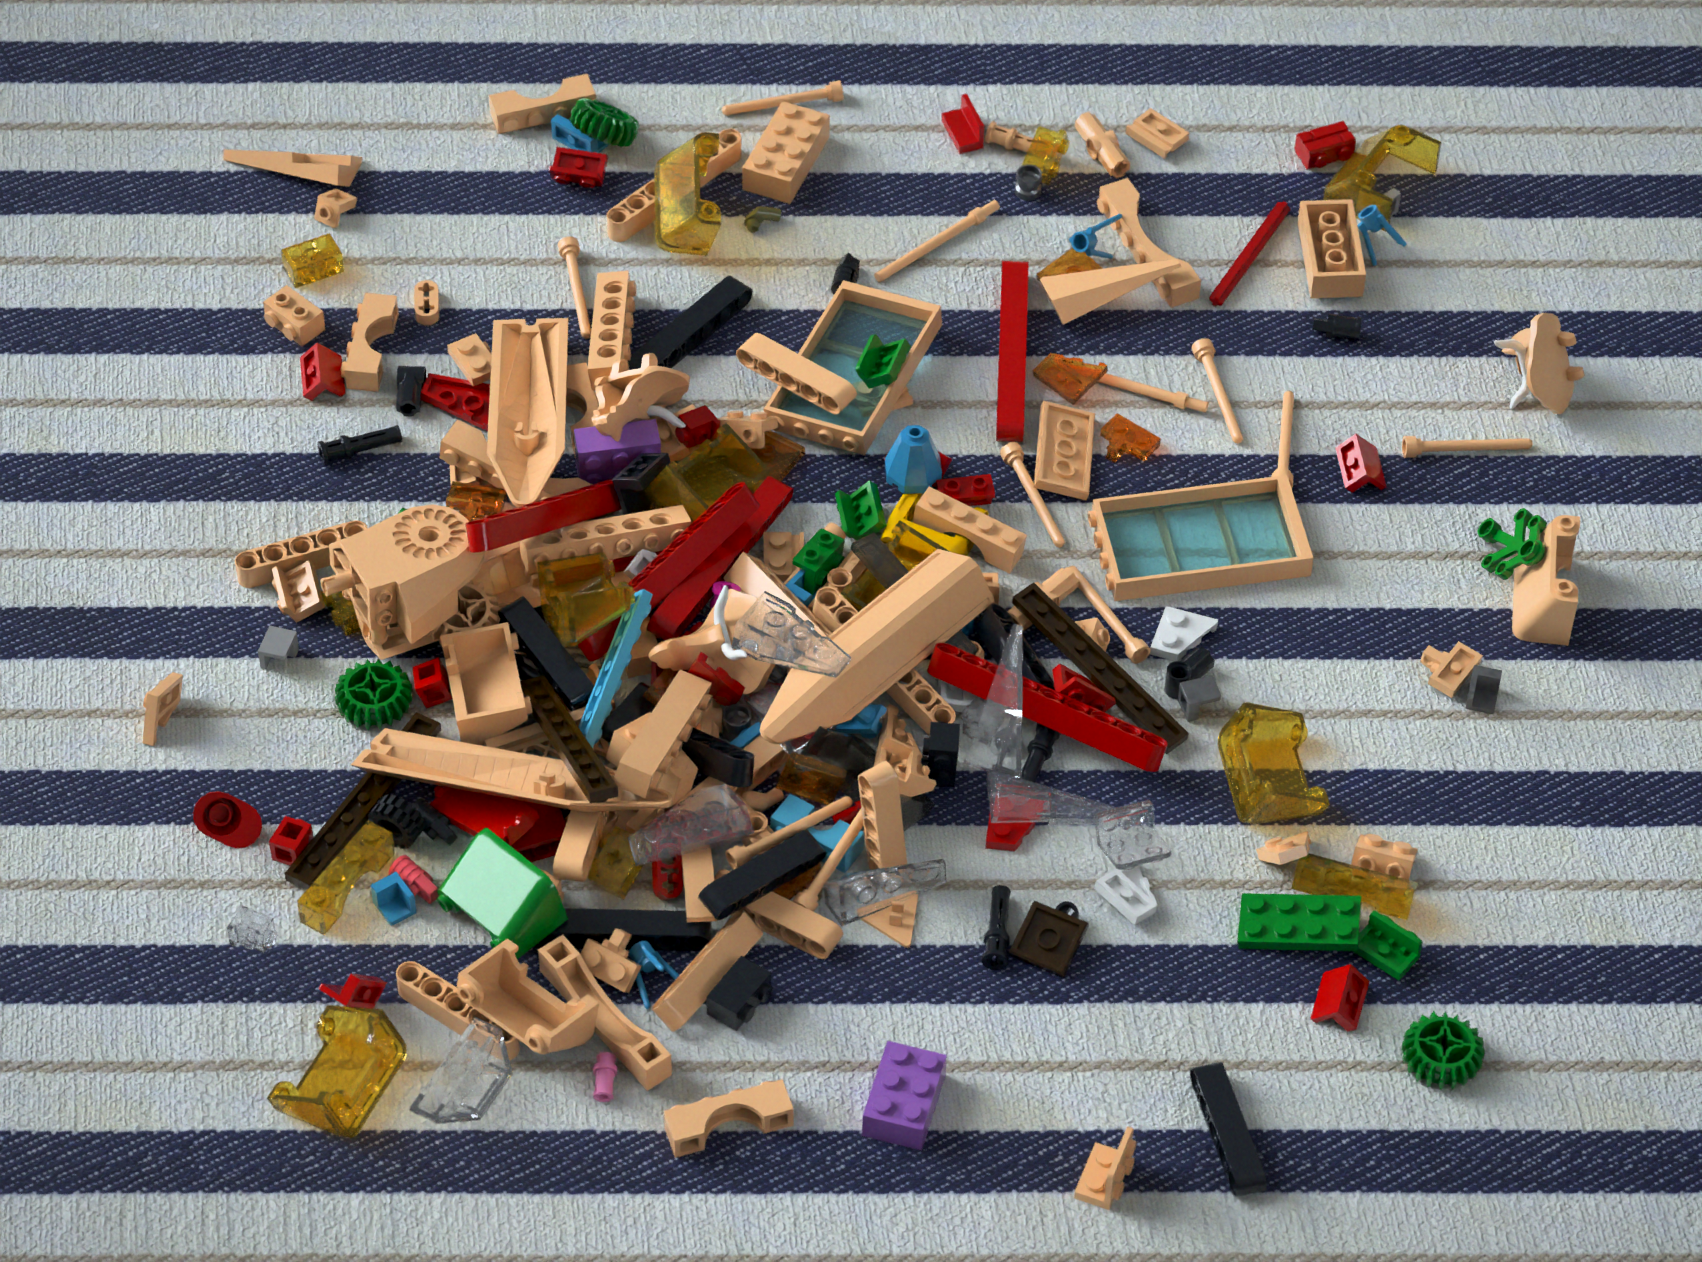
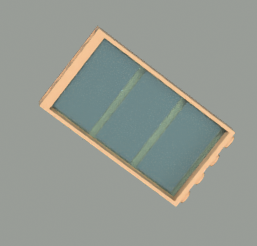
M843 280L798 354L849 381L856 389L857 396L839 414L834 415L778 385L764 408V412H767L768 417H778V428L772 430L865 455L941 328V306ZM876 334L884 345L906 338L911 347L897 379L889 385L883 384L869 389L855 370L869 337Z
M1287 475L1093 499L1092 511H1088L1089 526L1095 529L1094 544L1096 549L1100 548L1101 550L1099 554L1101 569H1106L1107 572L1105 575L1106 588L1108 591L1112 590L1114 601L1311 576L1314 558Z

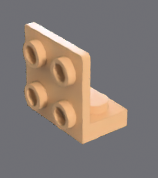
M1127 1126L1118 1150L1095 1142L1076 1187L1074 1199L1110 1210L1114 1199L1120 1200L1125 1184L1122 1180L1124 1175H1130L1135 1158L1132 1157L1137 1141L1133 1140L1134 1128Z

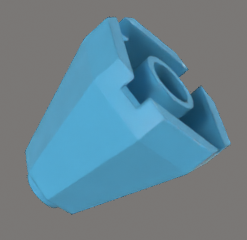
M910 425L903 429L885 457L886 482L893 486V483L897 485L898 490L903 494L925 493L928 487L932 488L936 480L942 479L940 455L929 431L920 425Z

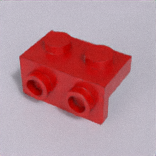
M557 147L553 166H549L548 171L551 178L560 184L574 182L586 188L602 187L608 156L607 154Z
M991 474L936 480L937 491L968 506L992 504V498L995 497Z
M1059 664L1052 669L1055 691L1103 712H1106L1116 704L1114 697L1103 692L1091 680L1070 668Z

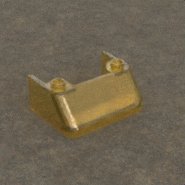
M1396 125L1366 139L1331 179L1324 189L1323 199H1352L1357 219H1359L1358 215L1363 209L1370 205H1376L1390 224L1393 199L1373 190L1376 185V177L1373 173L1390 154L1435 174L1437 172L1442 142L1405 125Z

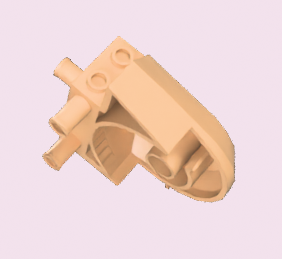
M434 504L412 507L366 530L329 544L330 565L336 575L321 578V587L326 596L342 591V596L344 595L346 600L353 601L370 629L369 640L371 639L372 643L378 645L385 643L388 639L387 625L397 622L409 642L413 644L458 612V590L472 580L479 572L485 561V553L470 552L465 525L470 521L458 511L450 507Z

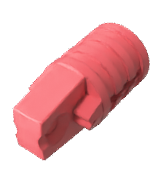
M402 855L393 862L388 874L391 875L397 872L414 896H420L429 904L438 898V887L432 883L433 878L425 870H422L420 866L416 865L407 855Z

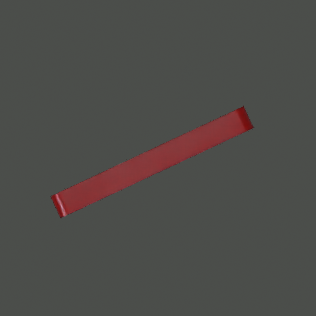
M1002 261L996 441L1023 442L1029 268V262Z
M768 476L753 493L760 504L759 509L673 589L650 618L647 631L663 640L680 637L714 595L712 592L713 584L725 581L723 579L742 552L749 553L763 536L764 532L768 530L786 508L793 496L794 488L772 476Z
M612 479L467 522L465 525L470 552L476 553L493 550L622 509L614 490Z
M739 482L730 487L573 635V640L588 661H595L608 652L631 594L642 589L652 593L653 596L649 603L652 610L759 509V502L745 482Z
M936 643L927 669L931 676L1149 772H1157L1159 770L1168 745L1167 741L1160 736L953 645Z

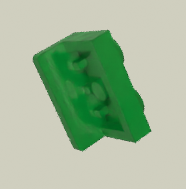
M876 334L871 335L855 367L858 376L869 389L893 383L898 377V373L906 360L911 345L906 338L884 345Z
M869 480L851 495L841 490L835 493L837 510L842 523L841 528L848 538H853L864 544L886 527L877 484Z
M821 528L796 554L792 564L805 570L803 587L805 591L813 595L820 587L826 584L828 573L832 569L838 568L845 559V556H843L845 539Z
M1374 910L1369 916L1368 924L1360 932L1359 950L1353 952L1400 981L1420 958L1423 941L1415 933L1405 930L1394 923L1388 916L1381 915Z

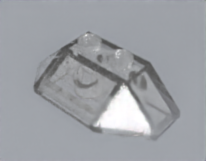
M474 1017L412 1103L410 1111L436 1124L481 1120L513 1075L502 1030Z

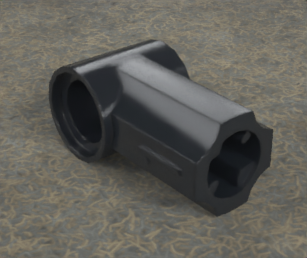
M398 366L397 368L398 394L396 409L397 412L402 413L404 416H414V414L420 412L421 390L426 381L425 366Z
M1204 647L1195 648L1181 661H1174L1167 666L1164 691L1169 697L1178 699L1180 682L1201 678L1214 667L1215 660L1212 658L1210 651Z

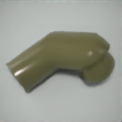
M758 206L745 217L744 225L749 232H757L764 220L779 221L781 210L779 208Z

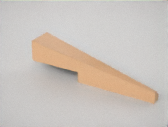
M224 149L223 160L348 187H350L362 164V157L295 152Z
M1178 259L1048 276L1042 277L1039 280L1062 325L1181 267Z
M889 704L883 716L874 766L883 761L890 763L898 777L900 800L933 791L936 781L929 779V767L921 764L922 754L912 734L905 732V721L897 717L899 709Z

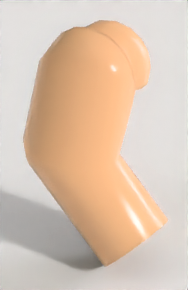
M774 787L767 793L746 791L741 797L754 811L764 812L784 799V794L780 788Z

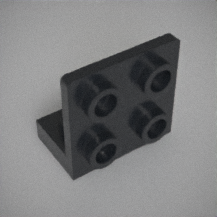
M641 453L612 479L623 515L654 510L661 503L654 478L661 475L662 470L671 463L668 453Z

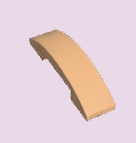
M681 843L687 922L717 921L698 898L700 892L714 881L710 843Z

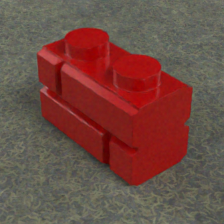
M1341 121L1296 134L1294 149L1306 170L1315 167L1322 168L1329 163L1346 161L1353 157L1356 139L1352 132L1349 131L1345 122Z

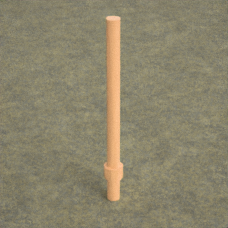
M993 200L982 208L977 207L973 209L961 221L874 274L875 279L878 282H882L972 225L977 226L986 220L987 216L1000 209L999 203Z
M1055 359L1053 363L1054 370L1173 403L1174 407L1180 409L1187 407L1204 413L1208 409V402L1191 398L1189 394L1184 392H1170Z

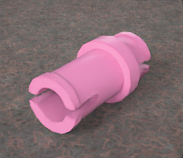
M600 1052L596 1056L597 1063L593 1066V1074L596 1076L593 1098L599 1102H609L613 1099V1082L618 1071V1067L615 1065L616 1055L610 1052Z

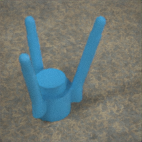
M1370 205L1359 213L1358 217L1361 223L1357 227L1363 235L1373 266L1377 265L1368 230L1375 233L1384 228L1399 245L1406 246L1405 240L1387 222L1376 205Z
M1122 214L1113 216L1093 227H1088L1087 230L1074 233L1069 238L1073 249L1077 252H1085L1087 256L1112 259V254L1094 249L1097 244L1095 233L1121 219Z
M640 941L630 949L629 957L632 961L642 966L640 971L642 970L647 973L657 968L661 972L665 970L675 980L679 976L663 960L660 954L653 949L648 941ZM639 971L635 980L646 1009H649L651 1007Z

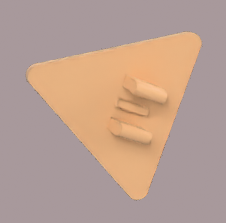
M912 892L858 910L857 917L903 947L909 948L911 946L918 894Z

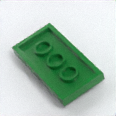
M1242 893L1237 940L1238 949L1358 951L1362 907L1361 896Z

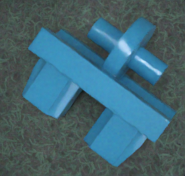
M869 704L852 720L837 724L835 729L840 734H861L866 739L875 738L882 729L879 719L886 713L887 708L882 704Z

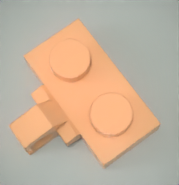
M1458 641L1450 653L1445 651L1442 653L1428 645L1422 653L1420 663L1429 668L1433 673L1429 678L1428 684L1453 698L1472 674L1474 665L1478 666L1481 663L1483 655Z
M615 928L610 939H604L602 944L588 938L580 954L592 975L625 993H629L642 967L627 958L629 951L625 948L632 935L622 929Z

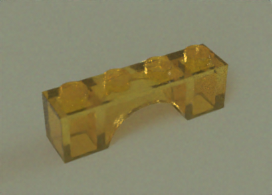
M368 820L298 899L297 905L300 922L325 935L341 917L345 901L355 883L367 872L372 871L378 874L395 855L393 834Z
M1308 853V856L1298 860L1291 889L1312 895L1361 896L1363 902L1373 906L1379 913L1408 920L1412 911L1418 882Z

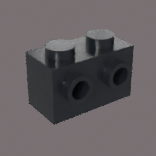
M931 722L929 738L923 739L921 764L929 767L928 777L936 781L937 787H954L960 724Z
M740 956L706 997L707 1015L737 1031L744 1022L748 1023L752 1019L755 1009L761 1001L766 1002L773 990L771 986V972Z

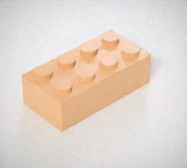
M782 101L742 167V189L791 204L830 137V115Z
M1353 200L1300 201L1298 229L1310 298L1363 297L1366 271Z

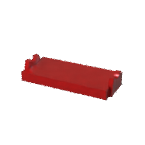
M439 785L434 788L436 799L430 803L440 813L450 819L451 824L475 837L482 829L488 828L510 846L535 825L534 822L539 819L535 809L519 800L445 786L441 787Z

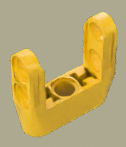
M923 493L902 495L890 514L880 539V545L886 552L916 564L921 563L937 549L964 556L969 554L974 543L965 536L956 533L954 537L911 522L914 517L916 504ZM975 507V508H974V509H976V510H978V511H980V512H982V513L988 515V510H985V509L980 508V507Z

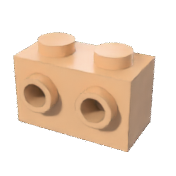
M288 285L263 301L264 318L268 325L276 327L284 333L287 339L295 341L300 346H304L325 330L323 311Z

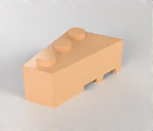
M651 712L614 731L606 755L608 761L618 767L619 761ZM682 749L677 758L673 757L668 772L666 774L663 773L658 788L672 794V805L679 802L691 791L698 771V767Z

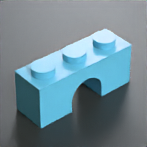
M789 794L771 816V829L776 832L815 812V806ZM839 819L828 830H817L813 827L806 829L827 852L822 860L823 863L826 862L850 824ZM863 831L859 832L835 869L846 873L864 850Z

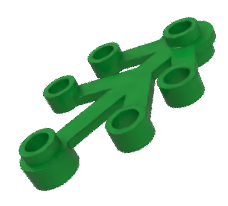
M1525 508L1520 509L1514 516V537L1503 532L1501 525L1492 518L1483 521L1477 531L1478 536L1485 542H1499L1507 546L1494 554L1486 555L1481 563V566L1489 573L1495 572L1502 580L1510 578L1514 568L1522 564L1526 566L1537 564L1544 557L1545 545L1539 539L1540 533L1546 528L1547 522L1539 515L1533 516ZM1526 526H1527L1528 529H1530V532H1529V539L1525 541ZM1518 553V555L1515 556L1514 558H1512V559H1510V560H1508V561H1502V560H1504V559H1506V558H1508V557H1510V556H1512V555Z

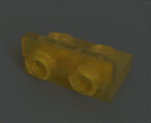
M1038 126L1022 165L1031 164L1039 167L1042 171L1041 182L1049 185L1051 178L1057 176L1060 168V163H1058L1060 157L1068 151L1070 141L1066 131L1060 129L1058 133Z

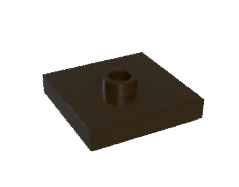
M1034 900L1009 950V955L1064 978L1089 924Z

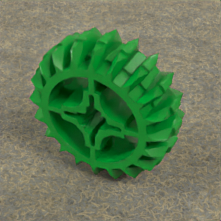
M583 98L576 102L571 111V124L577 130H580L581 133L597 141L613 146L628 147L633 144L634 139L637 137L638 121L629 115L628 112H624L613 105L597 101L596 99Z
M367 659L364 665L356 662L355 669L346 668L345 675L339 676V683L335 687V703L341 716H345L348 723L354 722L357 728L365 724L368 731L374 725L381 729L382 724L385 723L392 727L393 719L401 721L402 714L408 713L409 705L412 704L413 690L407 673L402 672L400 665L393 667L391 661L382 664L380 659L376 663H371Z
M1434 1011L1430 1018L1422 1015L1418 1022L1413 1021L1410 1029H1407L1401 1046L1403 1063L1408 1064V1073H1416L1417 1081L1426 1079L1428 1087L1432 1083L1438 1084L1440 1090L1444 1087V1084H1448L1452 1090L1456 1087L1457 1083L1465 1086L1468 1079L1473 1080L1476 1077L1477 1072L1482 1068V1059L1485 1056L1483 1037L1478 1036V1028H1470L1469 1020L1460 1022L1458 1014L1454 1018L1448 1017L1446 1011L1442 1014V1017H1438Z

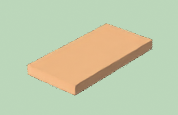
M1047 401L1042 402L1040 407L1034 488L1087 500L1090 489L1095 413Z

